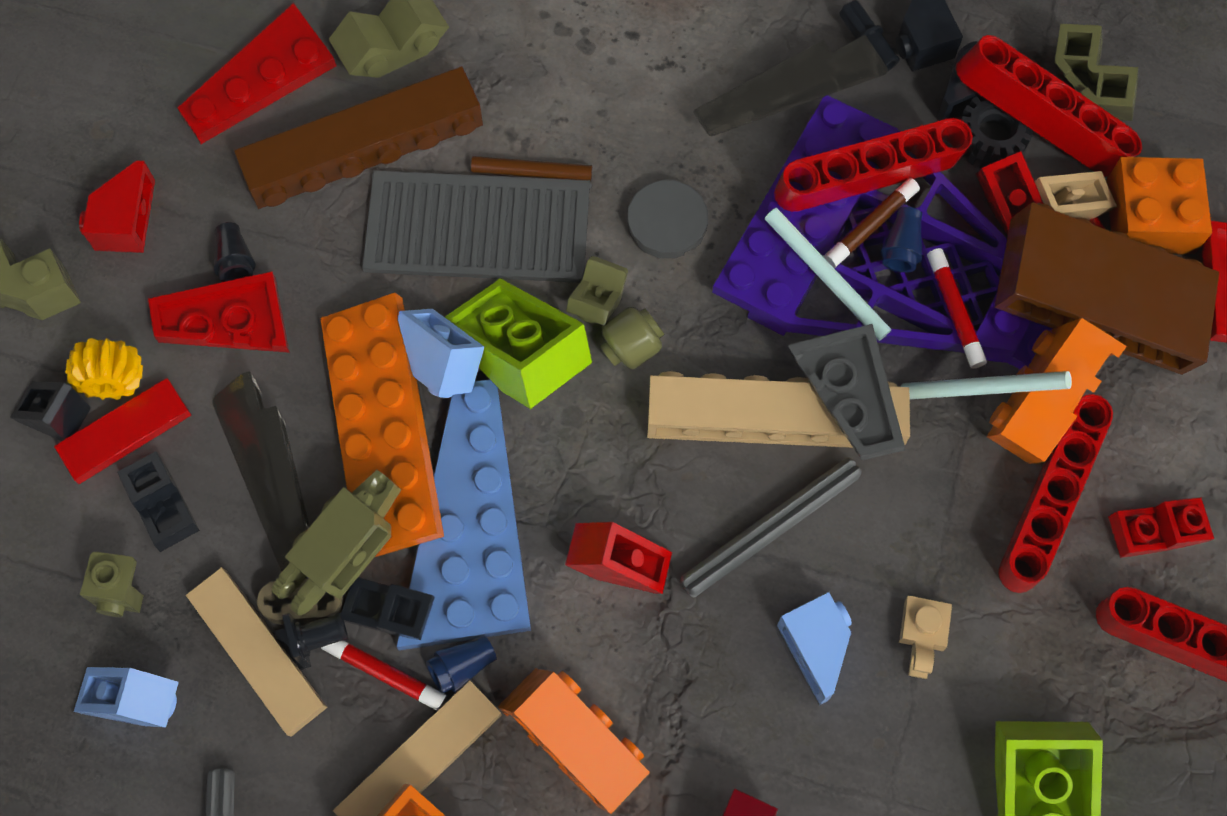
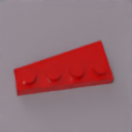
M293 3L177 108L199 143L203 144L335 68L336 62L330 51Z

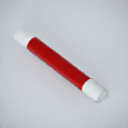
M934 249L927 254V258L970 367L972 369L979 368L987 363L986 357L943 249Z
M344 640L321 647L322 650L436 711L446 702V694H442L433 687Z

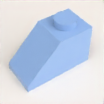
M434 309L399 311L397 319L413 377L424 384L428 391L437 397L450 398L454 394L471 393L484 346Z
M829 592L782 615L777 624L819 705L827 702L834 694L851 635L848 626L852 624L845 606L840 601L834 602Z
M87 667L74 712L141 726L166 727L168 719L176 707L177 697L175 694L179 682L133 668Z

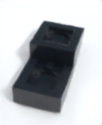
M157 451L117 472L132 505L139 512L148 534L159 552L200 531Z
M358 577L350 586L341 614L344 622L421 640L435 597L391 584L389 586Z

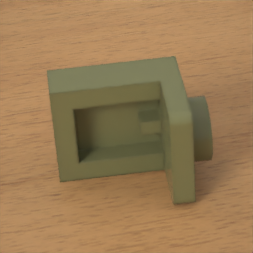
M591 256L587 261L582 281L569 297L566 311L577 315L585 322L599 323L605 326L620 304L628 269Z
M92 552L89 557L80 596L95 605L96 612L103 615L123 617L124 611L140 613L144 595L131 586L137 561L131 556Z

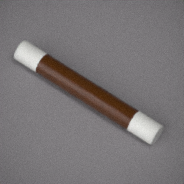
M912 178L904 181L823 257L833 268H836L920 190L919 184Z

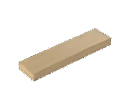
M221 567L186 594V597L286 735L292 737L328 708L227 570Z
M468 681L350 793L333 812L337 816H377L404 784H410L419 793H422L502 716L501 712L471 681Z

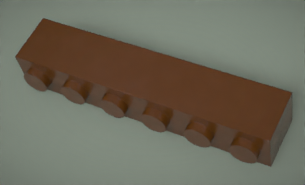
M461 66L234 150L253 199L258 209L266 206H278L288 198L304 192L318 191L326 184L338 179L355 177L361 174L363 170L381 163H393L401 156L413 151L430 149L440 141L453 136L470 134L477 127L483 126L480 103Z

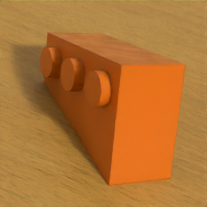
M1083 318L1051 330H1044L1033 345L1032 351L1036 354L1028 367L1026 365L1023 366L1016 375L1069 371L1072 378L1071 388L1012 393L1007 403L1002 402L993 412L989 421L993 427L987 438L1028 464L1045 462L1076 419L1077 415L1073 412L1086 389L1094 393L1102 382L1095 377L1097 372L1109 356L1115 355L1119 358L1127 346Z
M535 668L498 708L507 717L511 715L529 734L527 737L537 747L540 745L559 765L558 768L600 809L612 814L650 773L640 762L645 757L644 754L628 738L624 737L620 741L609 730L613 722L598 706L593 704L588 708L577 695L581 688L564 671L557 675L553 671Z

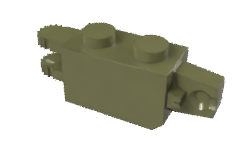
M378 470L371 474L352 493L343 487L337 495L332 496L324 504L322 513L313 524L297 536L293 543V548L285 556L290 563L282 571L275 583H273L274 585L271 587L273 589L272 592L279 599L287 598L308 577L309 579L301 587L290 604L291 610L298 616L309 612L326 592L340 600L392 537L391 524L384 517L401 489Z

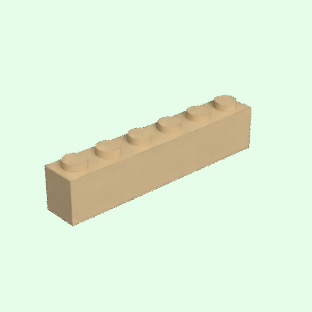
M673 371L662 372L659 376L650 375L647 438L853 448L807 378L795 377L783 382L769 381L767 377L759 375L748 376L744 380L727 379L726 376L716 373L705 374L701 378L684 377L683 374ZM888 382L904 445H906L910 438L909 387H897V384Z

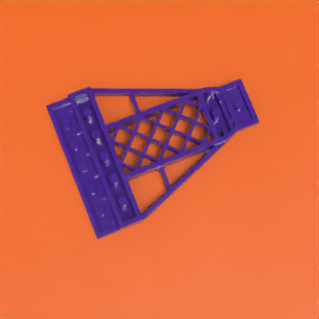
M825 94L714 283L712 293L749 311L747 318L782 336H785L786 332L826 336L864 326L860 320L857 324L799 318L796 316L818 276L768 224L765 217L774 208H778L814 248L824 256L836 245L846 225L850 232L857 226L856 222L862 221L888 196L873 190L805 210L791 212L779 206L774 195L775 187L784 169L795 160L900 132L898 128ZM905 150L907 155L917 159L912 152ZM867 161L871 167L879 168L876 163ZM828 171L833 178L843 180L838 173ZM941 172L923 176L932 186L922 205L916 208L922 212L921 264L926 277L908 281L905 272L894 271L899 284L886 287L878 283L874 272L888 268L882 264L883 260L871 263L865 247L885 243L890 232L886 222L878 228L879 233L870 235L855 249L861 261V266L848 268L840 263L834 269L868 302L872 309L877 306L929 332L892 329L882 340L879 341L877 339V343L965 353L927 258V254L930 251L942 248L944 254L948 255L953 270H951L953 277L959 282L963 293L961 296L965 305H968L972 315V324L974 329L977 330L975 332L986 360L1009 363L1019 369L1025 365L1028 367L1036 354L1032 351L1035 341L1044 330H1051L1053 328L994 308L999 285L997 275L1000 276L1007 238ZM794 181L789 182L795 189L805 190L801 184ZM935 194H940L988 244L929 216L927 209ZM856 207H859V208L863 209V210L854 212L855 209H856ZM897 211L886 221L893 224ZM922 238L937 246L925 248ZM959 256L974 264L963 267ZM985 272L991 288L973 292L967 276ZM930 286L936 303L923 305L915 301L912 290ZM994 297L983 318L977 301Z

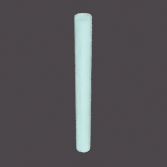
M774 208L767 214L765 220L864 326L873 324L876 338L879 341L882 340L892 330L778 208Z
M1069 371L911 382L903 383L901 387H909L910 399L1070 389L1072 378Z

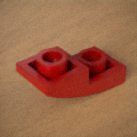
M1202 497L1164 501L1155 507L1116 511L1108 516L1120 558L1183 548L1214 539Z

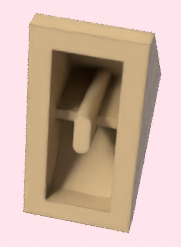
M1102 171L1039 177L1034 181L1044 204L1053 207L1055 211L1074 218L1090 220L1108 213L1117 207Z

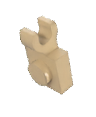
M907 596L905 599L899 643L912 645L908 676L927 679L928 674L932 673L934 650L944 651L947 648L952 604Z

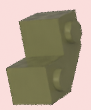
M390 0L379 16L349 11L333 32L329 41L349 75L380 78L428 55L438 45L440 38L448 30L449 26L433 0Z
M1060 24L1055 57L1056 77L1117 119L1133 121L1138 86V67L1099 65L1103 43L1102 26Z
M0 238V308L8 307L24 312L27 316L44 320L81 303L67 269L51 249L17 262L14 253Z

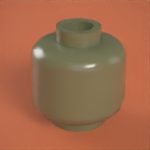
M628 307L602 327V335L606 342L600 347L614 366L622 362L627 368L636 369L660 352L662 349L660 338L665 334L646 308L639 311L635 307Z

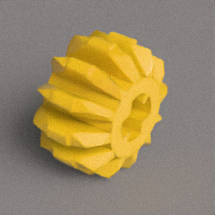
M107 337L104 340L89 338L87 342L74 344L73 350L70 351L69 359L66 361L65 373H67V382L71 384V387L77 393H84L87 398L95 396L100 397L102 400L105 398L118 400L121 399V396L134 394L135 389L139 387L140 379H142L143 365H141V356L138 355L137 348L125 346L124 341H109Z

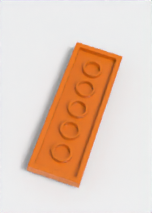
M392 293L320 318L347 490L352 493L376 470L383 473L401 489L384 517L391 524L392 537L375 557L444 537L417 379L412 375L397 319L399 311H405L403 298L397 293Z

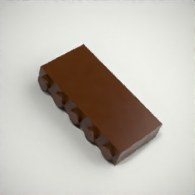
M1031 202L1011 218L994 308L1050 328H1056L1083 318L1126 345L1127 347L1122 354L1183 375L1207 363L1219 271L1205 267L1197 260L1184 259L1170 254L1162 247L1146 245L1130 239L1128 235L1122 232H1111L1095 226L1087 219L1074 218L1060 213L1047 204Z

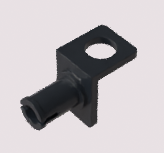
M340 612L304 625L300 621L297 622L290 613L282 615L285 628L272 632L279 642H283L288 646L289 656L300 670L311 667L309 659L311 650L342 640H349L345 622Z

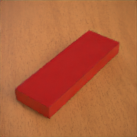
M165 378L61 441L54 448L74 481L81 484L192 415L168 378Z

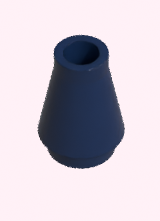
M901 207L898 209L896 219L880 251L883 257L882 264L886 268L897 272H912L916 269L917 263L922 261V212L912 207Z
M484 636L472 642L435 651L434 657L427 660L426 665L434 684L442 694L449 690L455 693L487 665L496 661L497 656L490 641Z

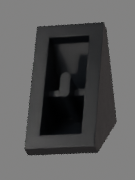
M32 381L10 418L63 441L79 430L91 407L71 386L64 382Z

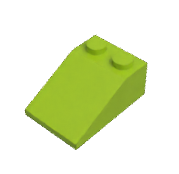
M501 278L445 316L447 320L484 346L479 369L503 393L529 409H532L592 363L585 326L582 322Z
M995 721V778L998 816H1101L1103 740L1089 722Z

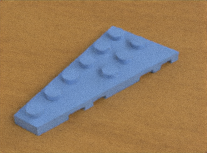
M490 379L475 381L471 393L454 394L451 397L434 474L444 537L419 544L409 588L433 595L435 598L421 640L399 636L397 642V649L399 651L479 639L484 636L493 637L531 631L498 387Z

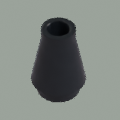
M225 222L218 225L215 229L214 273L220 278L221 282L253 276L256 263L241 235L239 225L233 222Z

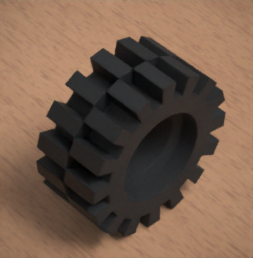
M977 96L974 97L970 104L965 107L960 120L968 124L973 135L972 143L964 154L970 153L967 161L972 165L976 159L982 161L979 168H983L989 163L997 162L1020 151L1024 154L1034 132L983 96H981L980 100ZM983 122L998 123L1009 132V138L1002 141L990 139L982 133L980 125Z

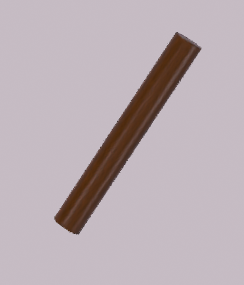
M472 156L471 172L592 180V165Z

